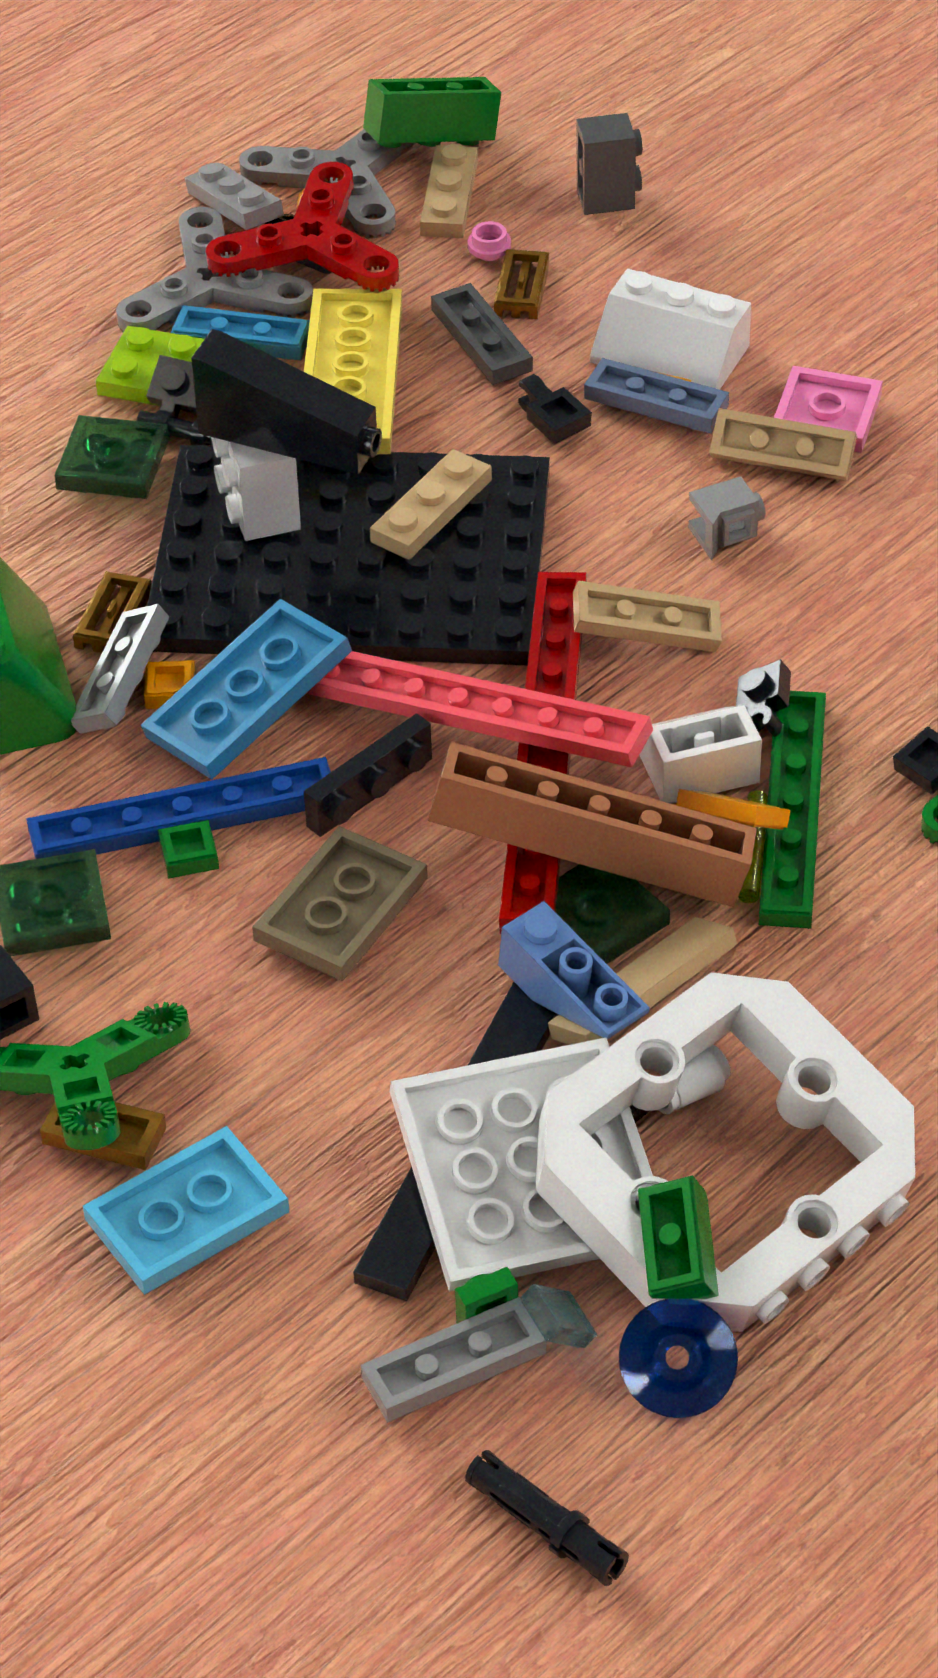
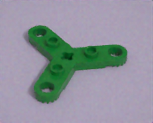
M163 1002V1007H159V1004L156 1003L153 1004L154 1009L149 1006L144 1007V1011H138L133 1019L129 1021L121 1019L72 1046L9 1043L7 1047H0V1091H14L19 1095H32L35 1093L53 1094L66 1145L76 1150H94L105 1147L114 1142L121 1133L118 1113L109 1081L120 1075L135 1071L140 1064L187 1039L191 1032L187 1009H184L183 1005L178 1006V1003L174 1002L170 1006L169 1002Z

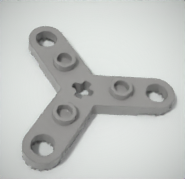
M363 129L335 151L310 149L308 147L255 146L245 150L240 155V172L243 177L255 183L257 181L258 185H262V182H265V184H270L271 182L278 183L279 187L305 188L310 172L317 165L325 162L344 163L351 168L354 183L345 217L349 218L354 231L358 232L360 236L365 234V238H370L373 235L375 239L378 238V235L384 237L385 233L390 234L391 230L395 229L396 220L395 208L374 175L399 157L403 149L409 148L411 144L414 145L415 143H402V146L398 148L384 147L379 145ZM330 178L329 182L327 181V179H325L327 183L338 182L337 178L335 181H333V178ZM375 214H377V218H379V219H369V218H370V215H372V218H375Z
M195 207L182 213L179 218L180 237L186 268L123 299L116 308L118 326L122 329V332H124L127 325L156 330V328L159 329L161 325L167 322L170 324L174 323L182 305L205 307L213 302L261 313L268 310L276 312L278 316L283 314V317L292 315V318H295L296 314H299L301 317L304 315V312L308 313L310 311L313 287L309 281L303 278L264 269L256 271L255 268L248 269L244 273L239 272L237 276L231 273V277H227L226 274L223 277L218 276V273L213 274L212 270L208 269L206 246L213 239L225 236L222 217L213 208ZM200 223H203V226L206 227L196 228L195 224H197V226H200ZM225 252V256L221 254V257L229 258L228 252ZM287 293L289 294V296H292V293H294V296H297L299 294V297L296 298H285L287 297ZM137 311H139V313H140V315H141V314H143V311H144L145 316H142V317H133V316H132V313H133L134 315H137Z

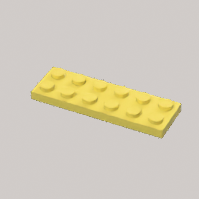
M313 289L304 372L375 406L377 428L381 429L382 432L381 445L376 455L391 454L402 316V289H383L381 292H378V289H375L374 292H370V289Z

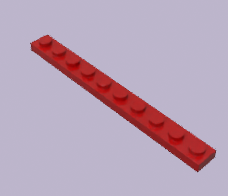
M538 572L525 689L576 700L583 633L574 632L573 591L578 581L587 582L586 572ZM519 742L518 761L569 775L570 753ZM507 844L499 913L500 934L504 925L543 901L556 912L560 858Z

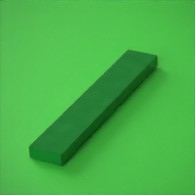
M790 691L789 707L776 712V716L782 722V730L778 736H772L767 805L791 811L787 828L784 827L783 830L765 828L758 925L808 929L812 927L826 693Z

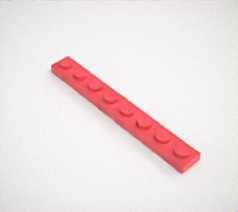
M354 651L349 653L306 693L407 717H412L417 713L429 722L627 767H633L653 732L650 716Z

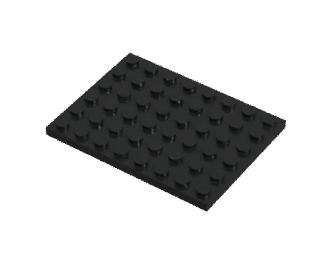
M180 445L147 605L159 604L169 615V619L160 636V643L153 652L219 654L279 599H282L347 637L354 652L395 661L528 666L538 572H541L550 457L466 454L491 465L492 480L425 546L408 560L371 543L370 527L447 454L434 452H391V454H378L375 457H369L359 474L296 459L301 530L245 541L239 523L231 524L225 501V496L228 493L220 494L217 487L214 466L221 465V457H216L213 446Z

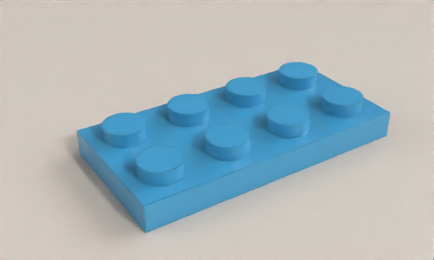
M279 599L141 724V728L147 739L212 780L352 652L348 638L284 600Z

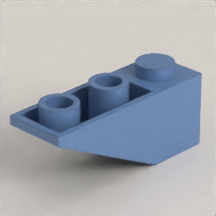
M545 901L502 927L498 966L532 1001L607 1039L649 1013L650 1007Z

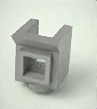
M741 476L689 492V500L701 517L689 520L688 528L711 560L719 548L757 537L758 521L765 519V506L761 496L757 492L753 493Z

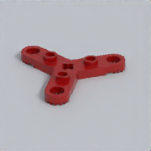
M325 162L312 169L293 219L274 224H265L258 228L217 237L206 246L208 269L212 270L213 274L218 273V276L222 277L224 274L227 277H231V273L237 276L239 272L244 273L248 269L255 268L256 271L304 259H309L345 280L349 278L357 282V285L362 286L364 290L370 288V292H374L375 289L381 292L383 288L389 290L390 285L393 287L396 285V281H399L400 276L399 262L394 254L341 226L349 205L348 200L352 194L354 183L351 168L340 162ZM330 178H333V181L337 178L338 182L326 183L325 179L329 182ZM231 251L233 252V255H235L229 258L221 257V254L225 256V252H228V255H231ZM377 266H379V270H382L384 267V271L382 272H370L372 271V267L374 268V270H377Z

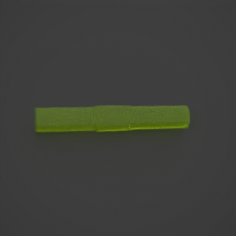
M754 790L748 794L747 800L767 805L768 796L763 791ZM754 827L757 828L752 862L738 896L745 903H754L759 899L765 841V828Z

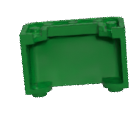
M0 557L1 755L57 743L70 738L76 732L71 722L76 712V703L47 606Z

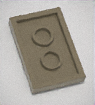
M338 826L252 926L253 939L255 942L343 981L428 879L427 864Z

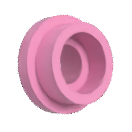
M488 221L477 224L472 229V234L468 238L469 252L484 261H495L505 256L506 249H511V238L506 228L497 222Z

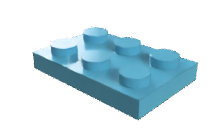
M225 1126L83 1205V1212L86 1222L145 1295L289 1213V1202L282 1190L233 1132Z

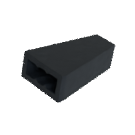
M211 329L192 356L199 434L355 474L360 473L369 457H375L378 453L382 432L381 429L377 428L375 406L219 330Z

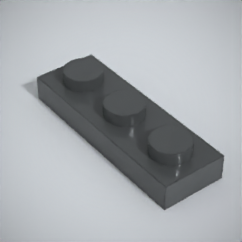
M471 283L431 296V310L492 385L533 371V357Z

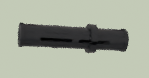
M490 1450L483 1451L481 1457L477 1455L471 1462L465 1475V1481L481 1493L487 1495L525 1526L543 1537L550 1544L549 1550L559 1558H570L598 1579L604 1586L612 1584V1579L617 1580L628 1563L629 1554L588 1525L590 1519L579 1510L569 1511L564 1506H561L528 1479L507 1466Z

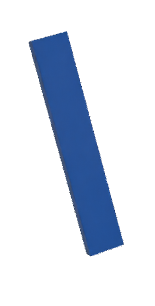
M323 757L26 818L37 867L159 842L158 829L209 820L211 831L304 812V791L331 773L327 759Z

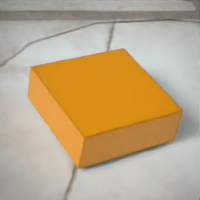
M195 660L147 662L144 685L145 708H160L196 675Z

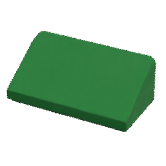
M693 1175L639 1188L638 1197L649 1296L652 1299H708L717 1297L719 1293L708 1198L704 1188Z

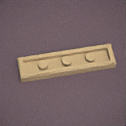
M694 917L616 974L651 1008L737 944L734 929ZM561 1015L548 1022L552 1039L568 1045L602 1038Z

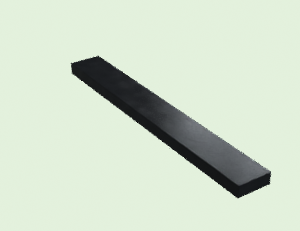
M513 982L468 1065L541 1051L550 1036L548 1022L559 1014L532 1001ZM412 1166L353 1271L355 1284L404 1301L409 1299L436 1248Z

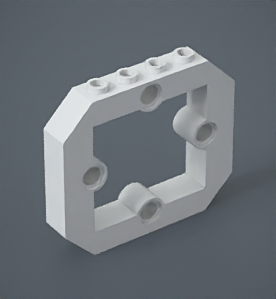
M709 973L548 1091L539 1118L536 1191L660 1323L743 1332L757 1319H760L764 1324L768 1323L788 1304L789 1298L787 1295L799 1286L807 1291L825 1276L830 1269V1266L827 1264L838 1254H841L846 1259L859 1250L870 1236L867 1231L879 1221L885 1227L893 1223L908 1207L909 1202L905 1199V1196L915 1179L914 1106L787 981ZM731 1031L782 1083L776 1099L777 1109L782 1118L792 1126L801 1129H814L823 1124L861 1163L822 1194L804 1195L796 1199L789 1207L779 1228L722 1273L716 1268L719 1293L717 1297L708 1299H652L648 1293L641 1216L638 1212L640 1210L638 1189L668 1181L656 1176H644L633 1181L599 1146L591 1135L631 1105L645 1111L659 1110L667 1106L674 1097L684 1066ZM644 1069L654 1070L661 1076L650 1075ZM802 1087L813 1090L817 1095L807 1093ZM800 1229L811 1230L818 1238L808 1237Z

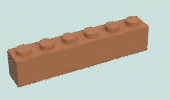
M450 742L428 819L429 822L730 907L735 906L750 869L757 828L454 742Z

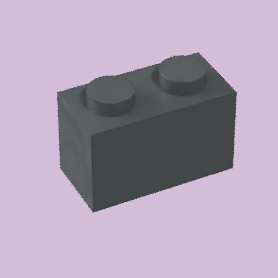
M628 113L576 119L577 193L584 215L635 209V191L642 190L641 171L639 165H636V156L642 155L643 148L640 130H633Z

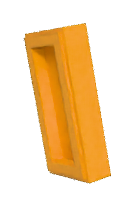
M679 789L676 802L677 806L740 824L781 830L784 827H788L791 811L721 794Z

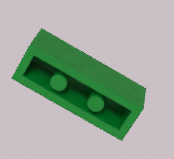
M486 77L369 79L363 128L379 145L388 148H398L402 146V143H418L423 146L436 147L441 142L454 141L462 145L474 146L479 144V141L495 140L502 92Z

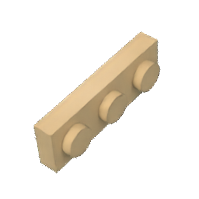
M459 144L436 145L420 219V236L464 237L478 164V147L462 146Z
M719 408L709 454L711 457L848 481L857 434L854 431Z
M452 449L370 527L371 543L410 560L492 480L491 465Z
M578 581L573 591L574 632L716 652L722 642L719 601Z

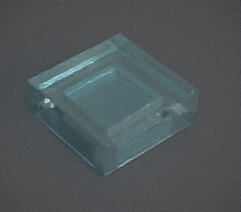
M532 1284L520 1297L522 1304L546 1341L586 1348L597 1336L596 1331L570 1291Z

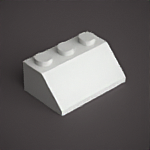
M627 268L608 295L591 350L590 362L598 365L600 360L605 358L649 371L689 379L691 382L720 390L750 345L751 303L729 295L714 293L686 283L674 282L646 272Z

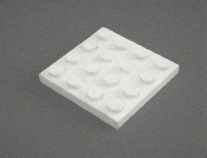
M606 1037L391 1081L390 1095L449 1292L455 1291V1288L464 1285L468 1280L477 1275L490 1274L504 1267H508L515 1278L600 1259L536 1191L539 1118L548 1091L609 1047ZM630 1106L591 1135L599 1146L633 1181L644 1176H653Z

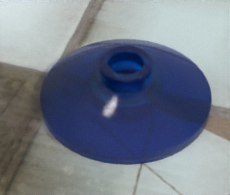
M663 1299L648 1305L633 1317L626 1327L620 1342L619 1368L628 1391L642 1406L666 1417H692L711 1409L727 1394L737 1371V1345L730 1327L715 1310L693 1299ZM673 1346H680L687 1352L688 1361L681 1369H673L666 1362V1353Z

